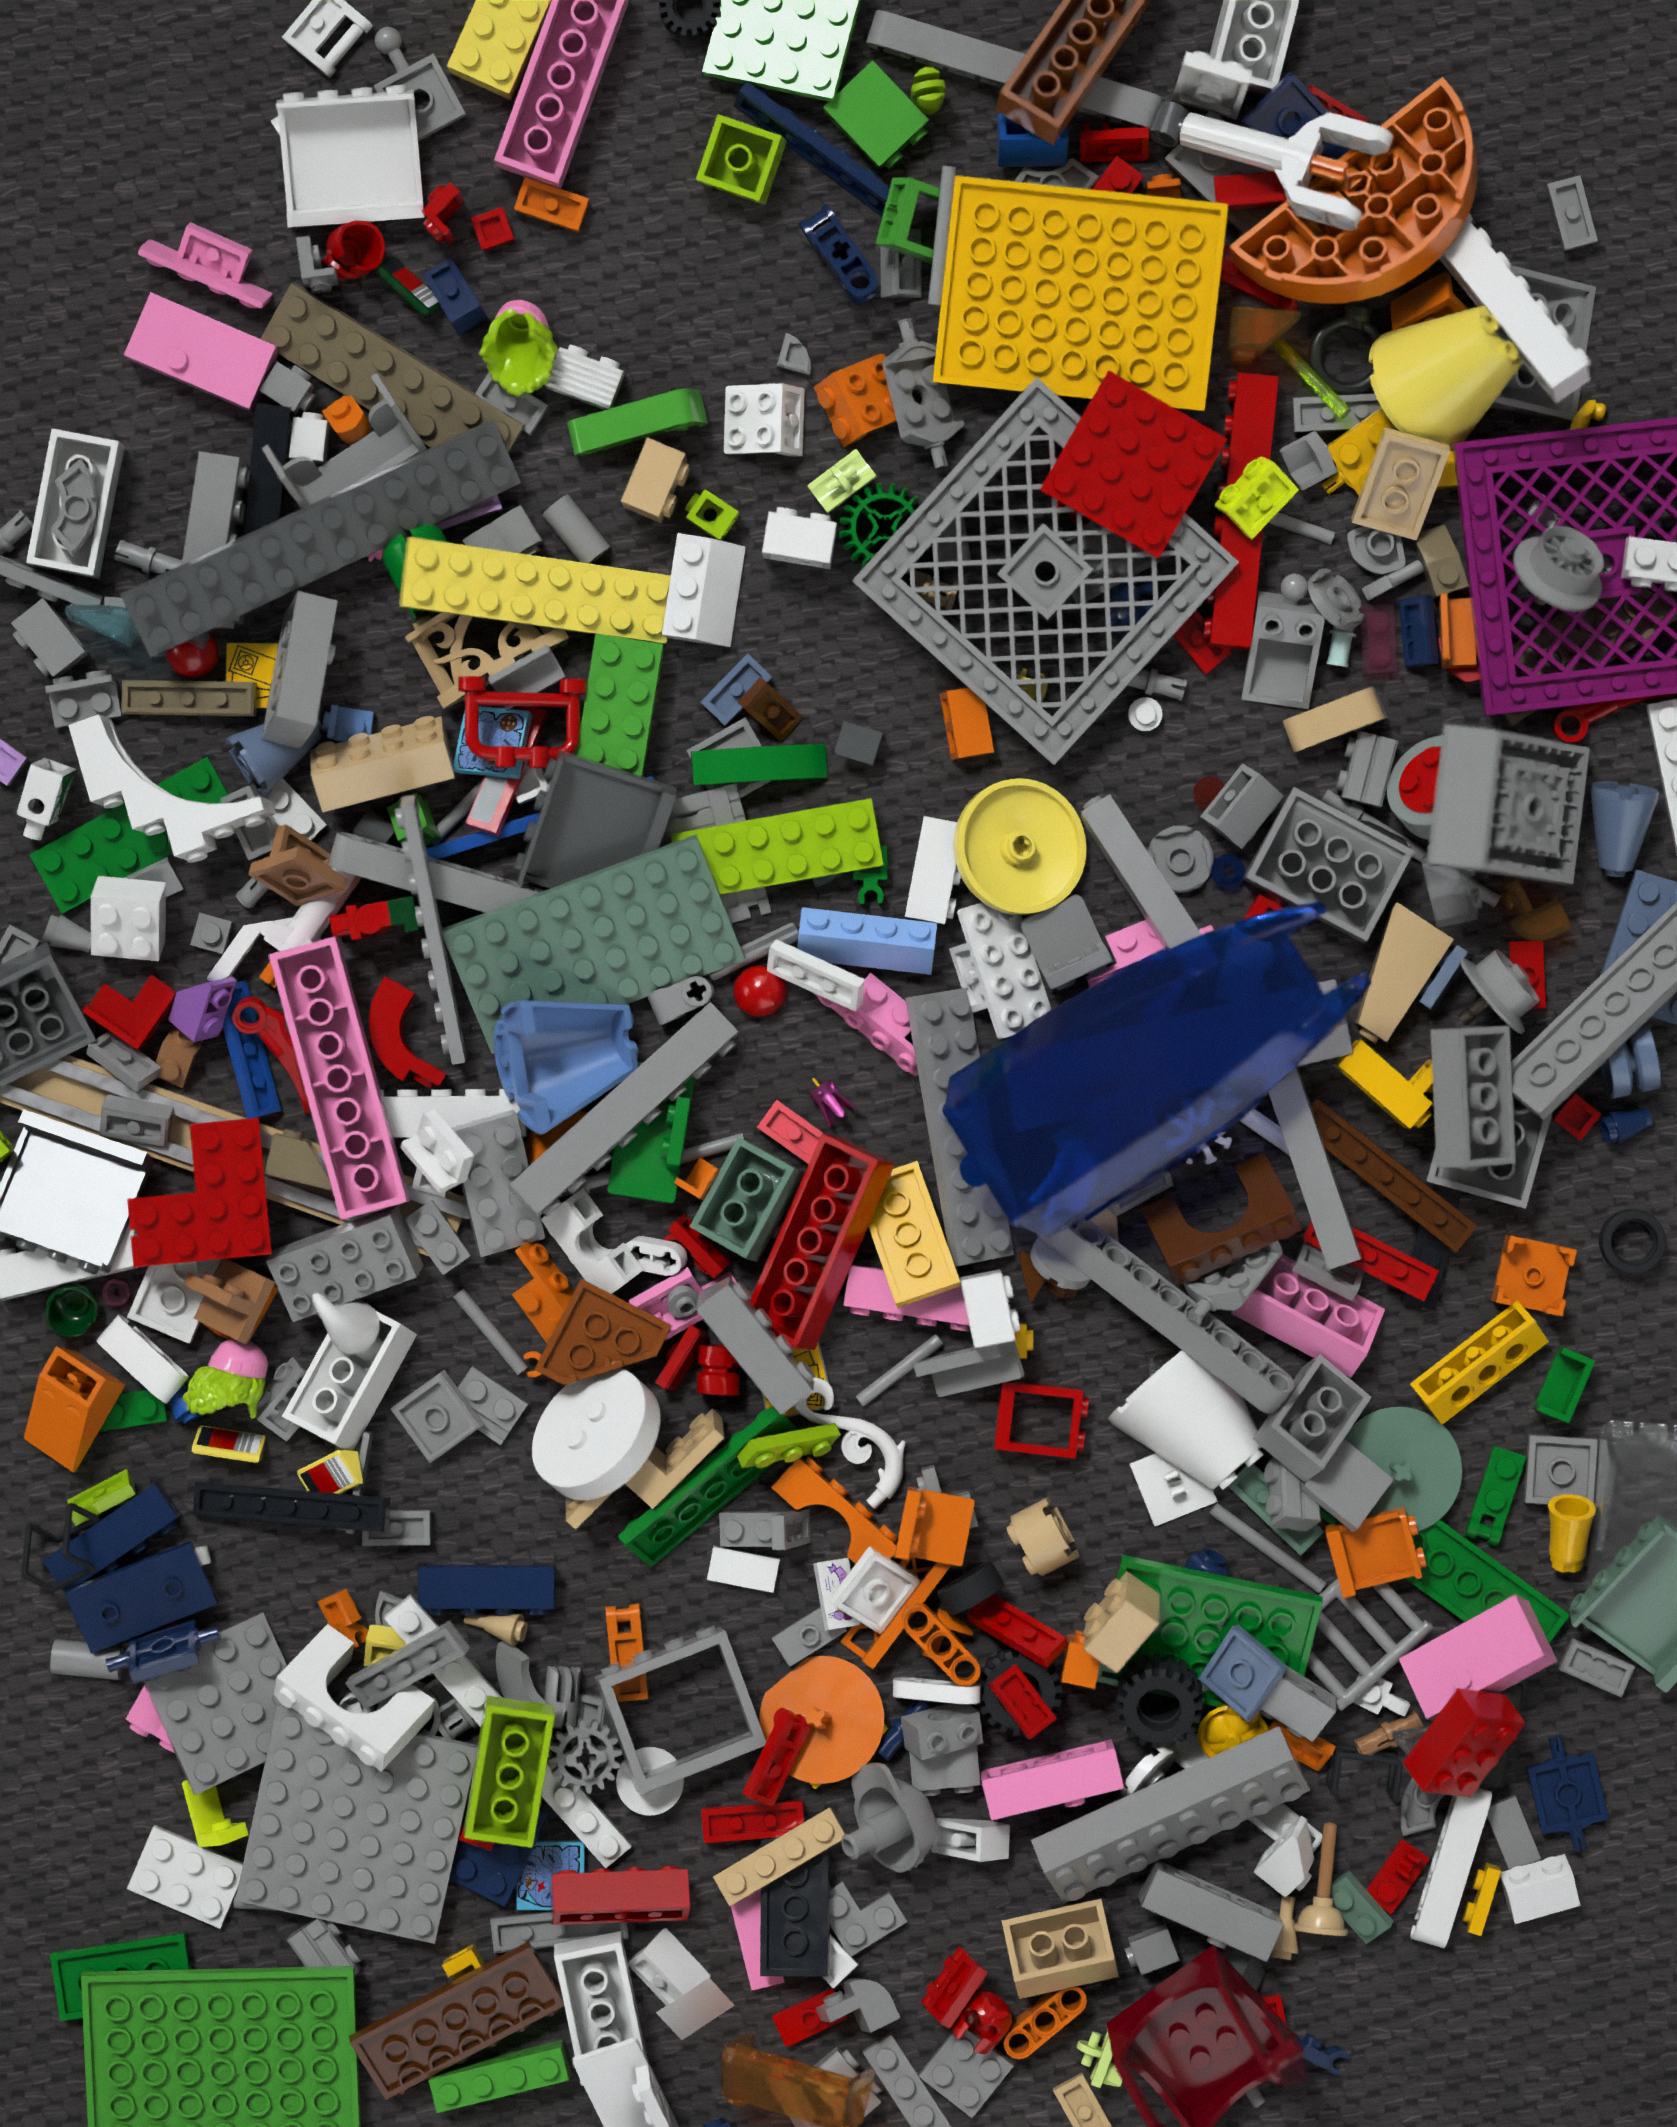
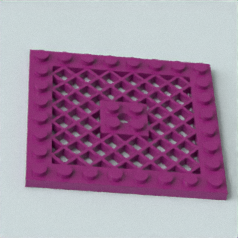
M1677 417L1452 444L1484 716L1677 693V658L1671 659L1677 651V634L1666 626L1677 612V601L1675 602L1663 592L1665 584H1659L1656 587L1652 583L1651 588H1647L1652 594L1642 606L1630 597L1631 595L1642 594V587L1631 586L1630 579L1621 578L1626 537L1643 538L1651 530L1663 541L1677 543L1673 539L1677 534V523L1668 534L1655 524L1664 510L1677 520V510L1669 505L1677 495V479L1666 471L1675 458L1677 459ZM1669 454L1661 466L1648 457ZM1637 457L1627 470L1615 461ZM1603 461L1594 474L1582 465L1583 463ZM1641 462L1655 472L1646 485L1632 475ZM1570 465L1561 477H1558L1548 469L1549 467ZM1608 465L1622 476L1613 489L1599 479ZM1536 469L1527 482L1514 472ZM1575 469L1588 479V482L1579 493L1565 482ZM1503 473L1494 484L1493 474ZM1541 473L1555 483L1546 497L1532 487ZM1507 477L1522 487L1512 501L1498 490ZM1660 477L1674 487L1665 500L1651 490ZM1626 481H1629L1641 491L1631 504L1618 494V491ZM1593 485L1607 494L1598 508L1584 498ZM1560 488L1574 499L1564 512L1551 502V499ZM1526 492L1540 502L1531 516L1517 505ZM1645 496L1659 506L1650 519L1636 509ZM1496 498L1507 506L1499 518L1497 515ZM1612 499L1626 510L1616 523L1603 513ZM1579 503L1592 513V516L1583 527L1569 516ZM1545 507L1559 517L1553 526H1562L1565 522L1572 529L1590 538L1599 548L1601 554L1611 559V570L1607 574H1599L1602 585L1599 599L1619 598L1609 610L1598 601L1593 605L1596 610L1604 615L1595 628H1592L1581 619L1587 609L1577 611L1575 614L1570 610L1551 606L1546 614L1540 617L1529 608L1530 604L1534 601L1533 593L1528 596L1524 603L1510 593L1520 578L1517 575L1514 564L1506 557L1515 545L1518 546L1523 541L1521 538L1530 526L1540 534L1547 530L1536 521ZM1511 511L1525 521V524L1516 535L1502 524ZM1630 515H1633L1644 524V527L1637 536L1635 535V526L1622 527ZM1597 518L1610 528L1588 531ZM1500 532L1511 540L1503 552L1501 550ZM1503 565L1515 574L1507 586L1505 584ZM1657 597L1671 608L1661 621L1648 611ZM1507 600L1519 608L1511 619H1509ZM1624 601L1637 611L1628 625L1615 615V612ZM1557 609L1571 619L1561 633L1548 623V620ZM1523 613L1537 623L1528 637L1514 627ZM1642 617H1645L1656 626L1647 639H1644L1633 630ZM1609 620L1623 630L1613 644L1600 634ZM1576 624L1589 634L1580 648L1566 638ZM1542 628L1556 638L1546 652L1533 642ZM1661 631L1674 641V644L1665 655L1652 645ZM1511 634L1523 642L1514 654ZM1628 635L1641 645L1632 659L1618 649ZM1594 639L1608 649L1598 663L1585 653ZM1561 643L1575 653L1565 667L1552 657V654ZM1527 647L1541 657L1532 670H1529L1518 661ZM1646 651H1649L1659 659V661L1637 663ZM1613 654L1626 664L1604 667ZM1580 658L1592 667V669L1570 671ZM1546 662L1559 671L1558 673L1537 675ZM1515 668H1517L1525 676L1516 677Z

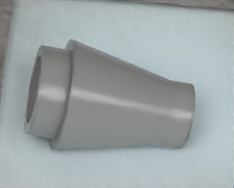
M61 914L59 917L51 915L42 940L49 942V946L81 950L89 953L91 932Z

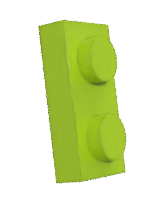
M125 1469L68 1499L67 1502L68 1504H76L100 1516L102 1512L113 1506L124 1505L132 1496L136 1495L134 1480L128 1469ZM72 1511V1521L75 1526L89 1520V1518Z

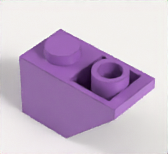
M228 977L178 991L168 1020L193 1042L218 1037L223 1028V1022L237 980L234 977Z

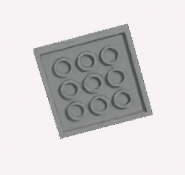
M264 1613L257 1614L221 1631V1640L203 1644L199 1650V1664L193 1665L190 1669L163 1674L152 1681L143 1680L193 1795H197L266 1761L277 1705L279 1703L274 1695L276 1678L287 1667V1664Z

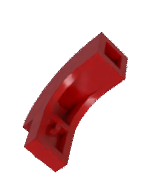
M385 976L373 997L369 1012V1032L377 1056L383 1065L402 1081H406L410 1072L413 1071L416 1073L414 1079L430 1089L434 1084L442 1086L448 1074L416 1056L408 1048L403 1037V1019L417 993Z

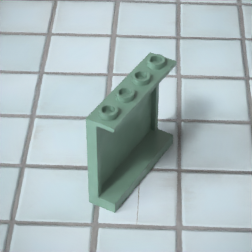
M1658 1514L1651 1523L1646 1522L1639 1529L1636 1539L1629 1546H1623L1618 1551L1614 1562L1606 1570L1603 1569L1597 1573L1584 1594L1579 1593L1573 1599L1569 1611L1573 1627L1576 1628L1582 1623L1652 1673L1656 1686L1665 1693L1677 1682V1528Z

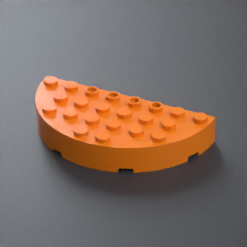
M1441 77L1383 123L1380 127L1388 130L1394 137L1387 153L1371 155L1351 149L1339 158L1338 161L1348 163L1347 176L1342 183L1318 176L1309 182L1307 189L1348 200L1352 206L1360 210L1362 217L1357 229L1344 230L1295 216L1287 200L1229 246L1235 266L1248 278L1276 294L1295 300L1324 304L1347 303L1379 296L1402 286L1427 270L1444 254L1461 231L1473 204L1477 186L1478 166L1474 141L1465 110L1453 88Z

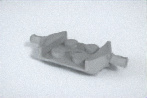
M912 318L898 321L904 342L900 343L899 348L882 361L900 436L906 443L924 446L925 450L931 449L934 469L949 466L943 447L945 445L944 441L964 426V421L955 422L946 384L933 382L936 346L919 341L915 335ZM913 389L920 393V405L912 397Z
M1279 1241L1261 1248L1258 1252L1232 1261L1225 1267L1210 1271L1202 1275L1197 1282L1184 1283L1188 1296L1197 1303L1188 1313L1189 1319L1194 1323L1196 1321L1200 1323L1209 1310L1236 1311L1240 1308L1283 1254Z

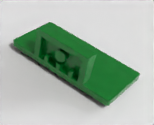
M694 1076L684 1084L687 1090L680 1097H677V1100L672 1103L667 1099L659 1107L662 1113L649 1125L642 1122L634 1129L637 1135L624 1148H621L619 1144L614 1148L607 1189L609 1194L667 1204L675 1202L677 1185L674 1181L679 1177L695 1083Z

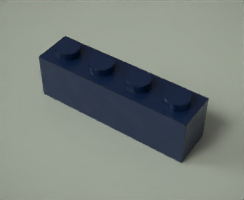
M159 1481L70 1541L69 1553L95 1565L96 1570L61 1588L64 1593L69 1588L92 1580L91 1576L100 1570L104 1574L111 1572L122 1564L119 1557L130 1551L134 1556L149 1546L147 1538L158 1532L162 1537L178 1526L174 1519L182 1514ZM62 1548L43 1560V1563L57 1583L86 1569L65 1559L62 1555Z
M421 1564L418 1567V1603L430 1615L447 1614V1609H460V1614L463 1615L480 1614V1609H494V1614L497 1615L514 1614V1609H528V1614L545 1615L548 1614V1609H554L556 1606V1565Z

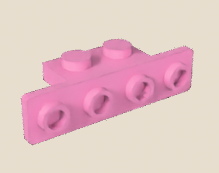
M191 222L186 226L178 251L151 239L147 240L139 248L138 255L145 257L146 261L151 265L170 268L185 280H197L208 285L211 291L217 294L231 295L239 299V302L246 307L263 308L271 300V292L242 280L252 249Z
M1144 920L1105 936L1116 964L1107 967L1095 975H1088L1086 979L1093 997L1101 994H1110L1118 987L1130 982L1142 981L1152 973L1162 969H1170L1176 965L1148 922ZM1212 925L1199 929L1211 949L1218 946Z
M871 972L865 978L862 1005L856 1012L815 994L823 1005L831 1007L844 1018L850 1027L858 1029L870 1039L877 1049L886 1052L892 1057L901 1069L910 1072L914 1076L918 1075L914 1046L905 1039L911 1031L906 1001Z
M687 1267L630 1299L629 1302L673 1325L665 1339L667 1340L688 1328L689 1325H693L703 1319L697 1311L684 1318H677L670 1314L667 1308L669 1293L674 1288L686 1285L696 1290L699 1294L704 1289L728 1277H731L735 1284L737 1282L733 1274L727 1272L700 1287Z

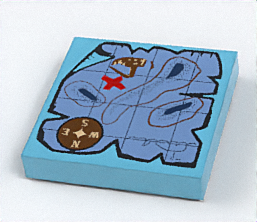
M479 706L480 742L485 746L526 747L532 714L524 710L510 709L507 711L503 708ZM464 710L453 763L454 771L462 774L520 779L523 761H516L515 768H496L495 760L479 758L470 751L465 739Z
M537 1841L517 1884V1910H551L550 1883L552 1874H557L562 1870H575L577 1873H585V1845L582 1841Z

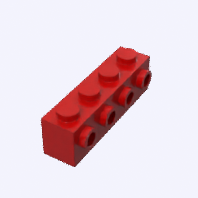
M665 1866L659 1870H645L641 1867H633L625 1871L611 1872L609 1869L601 1868L593 1870L591 1873L562 1870L557 1874H552L550 1883L552 1925L688 1920L690 1911L688 1869H679L676 1866Z

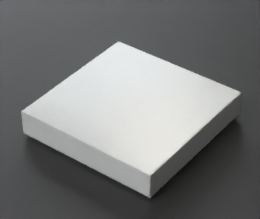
M869 1546L830 1597L829 1601L833 1606L877 1633L882 1634L920 1584L921 1580L917 1575Z

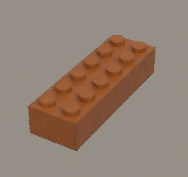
M1063 0L1000 91L995 110L1054 146L1152 0Z

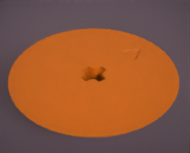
M831 1656L806 1658L770 1688L763 1697L759 1723L766 1742L774 1727V1715L780 1708L791 1710L794 1715L801 1714L806 1716V1722L808 1725H811L806 1740L789 1773L790 1776L801 1781L826 1784L846 1779L858 1772L861 1766L868 1763L881 1741L884 1728V1710L879 1692L871 1679L860 1668L846 1660Z

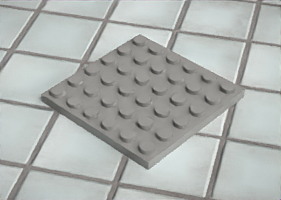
M279 1702L235 1901L435 1944L478 1745L418 1732L381 1772L374 1766L364 1764L353 1751L346 1746L338 1745L328 1733L319 1727H313L300 1713L293 1708L285 1707Z

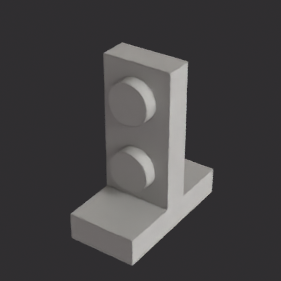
M810 1509L787 1512L728 1511L719 1513L720 1547H772V1550H787L811 1543Z

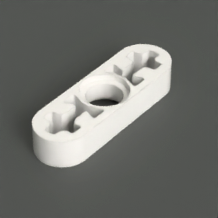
M899 1677L893 1679V1697L955 1704L980 1703V1685L960 1686L954 1681Z

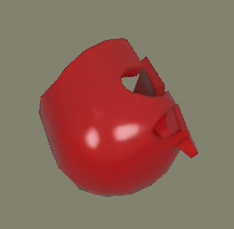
M354 220L343 224L330 233L326 242V258L321 262L326 268L335 267L337 278L340 281H343L345 277H363L382 262L385 252L383 235L376 226L368 221Z
M979 1990L974 1992L964 2007L963 2013L955 2020L951 2029L957 2039H961L968 2028H970L981 2037L973 2051L979 2054H989L1009 2032L1012 2024V2014L1007 2003L1000 1996L991 1991Z

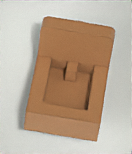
M172 1028L162 1042L156 1063L161 1066L158 1078L183 1088L189 1077L195 1056L202 1047L203 1040L193 1042L179 1029Z

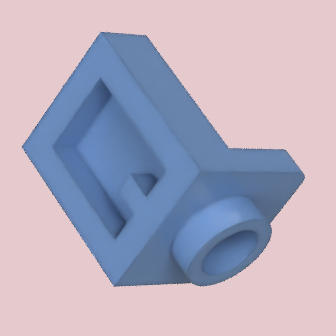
M332 705L331 712L325 711L322 731L327 732V739L340 742L348 741L351 736L359 733L371 735L375 712Z

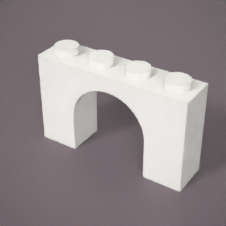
M327 1624L277 1676L274 1695L282 1705L287 1708H293L304 1716V1719L310 1725L319 1727L328 1733L335 1743L343 1747L346 1746L357 1754L364 1764L374 1766L382 1772L431 1719L435 1700L411 1684L398 1691L384 1707L371 1713H352L336 1705L327 1692V1686L351 1661L354 1642Z

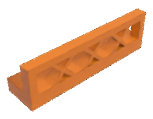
M909 1557L908 1560L902 1559L899 1565L904 1568L912 1559L913 1569L907 1570L915 1575L918 1572L927 1571L921 1578L920 1584L882 1634L878 1635L873 1630L875 1641L867 1651H864L851 1641V1638L858 1629L869 1628L861 1622L860 1625L851 1627L840 1642L860 1656L862 1662L873 1669L904 1629L902 1615L905 1608L911 1603H923L951 1567L950 1564L934 1561L929 1567L916 1568L915 1557ZM914 1611L909 1615L908 1622L911 1620V1618L917 1611Z

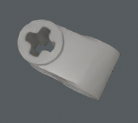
M694 976L672 986L668 985L649 993L647 998L659 1026H662L708 1004L714 996V987L707 978ZM694 982L698 986L705 985L707 991L702 993L703 999L701 1001L697 997H691L689 994L694 989Z

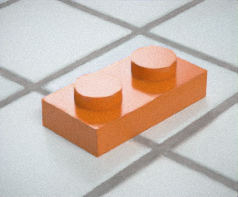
M524 177L514 211L579 233L590 200L589 198Z

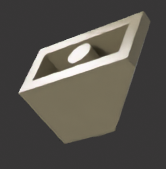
M1445 524L1420 532L1417 541L1414 540L1420 562L1424 566V576L1433 599L1439 598L1440 593H1447L1448 595L1466 589L1469 585L1462 562Z
M284 1129L283 1134H274L264 1174L332 1190L327 1168L312 1142L303 1140L304 1133Z

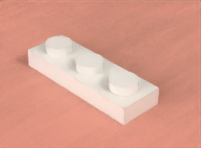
M777 939L769 947L767 971L855 1012L862 1005L865 979Z

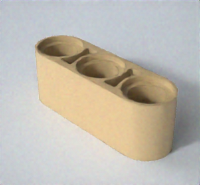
M1372 686L1295 715L1282 722L1295 753L1385 718Z

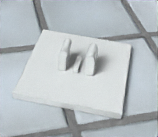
M1157 1453L1130 1463L1154 1526L1218 1502L1213 1489Z

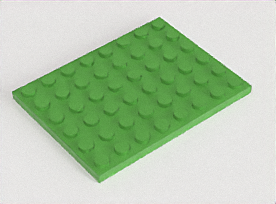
M355 1966L96 1971L82 1973L81 1990L88 2127H361L358 2055L349 2042V2036L357 2032Z

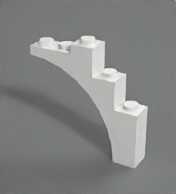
M98 714L68 725L90 802L104 806L106 809L120 806L125 802L132 829L145 833L148 836L167 830L175 857L187 860L189 863L204 860L208 857V852L217 850L214 836L216 839L231 836L235 833V828L244 825L246 827L261 825L266 822V817L275 814L272 801L262 797L236 803L206 804L187 801L173 796L153 783L135 765L121 744L112 719Z

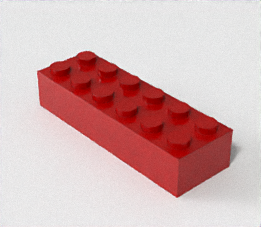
M821 1134L750 1299L751 1304L756 1310L761 1308L772 1321L770 1327L778 1337L782 1334L791 1346L799 1349L815 1350L895 1163L840 1136Z

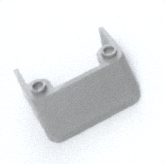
M377 373L372 375L371 378L385 399L377 403L369 412L368 420L374 431L320 467H317L313 460L308 457H297L282 465L268 445L262 448L280 480L301 509L428 450Z

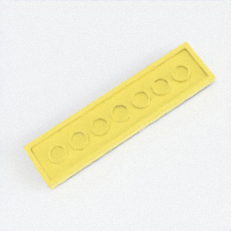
M409 537L406 543L399 606L666 644L667 637L662 635L671 576Z

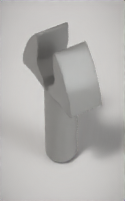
M1416 560L1362 588V591L1369 601L1423 573L1424 566L1419 560Z

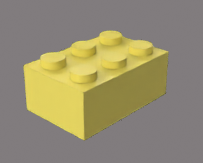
M476 0L447 64L450 74L512 101L533 54L551 0Z

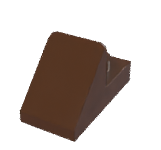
M761 677L737 702L744 708L743 710L780 742L803 719V716Z
M1021 1250L1018 1256L1030 1303H1032L1044 1281L1050 1283L1047 1289L1063 1299H1065L1067 1294L1075 1297L1079 1289H1064L1057 1286L1058 1281L1052 1278L1048 1281L1042 1277L1034 1267L1030 1254Z

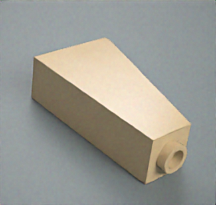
M1398 902L1393 903L1389 910L1355 1024L1361 1027L1359 1034L1374 1044L1379 1039L1383 1042L1388 1041L1454 940Z

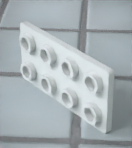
M983 902L959 909L957 914L967 943L950 948L949 950L961 988L968 987L969 989L967 995L972 1013L988 1008L998 1039H1004L1054 1022V1016L1035 957L1020 926L1023 920L1022 916L997 911Z
M631 2038L573 2057V2065L604 2127H679L637 2038Z

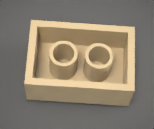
M1101 1899L1002 1920L1019 1999L1119 1977Z

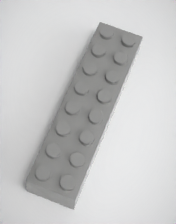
M1278 1726L1031 1841L1045 1876L1064 1904L1068 1901L1078 1900L1094 1889L1109 1886L1116 1879L1131 1872H1139L1155 1861L1172 1857L1179 1850L1190 1845L1203 1843L1210 1836L1223 1830L1233 1829L1251 1817L1264 1815L1271 1808L1286 1801H1294L1301 1797L1302 1794L1310 1791V1788L1295 1754Z

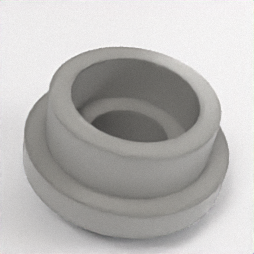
M686 1285L674 1288L669 1293L667 1308L670 1314L677 1318H684L697 1311L696 1305L699 1294L696 1290Z

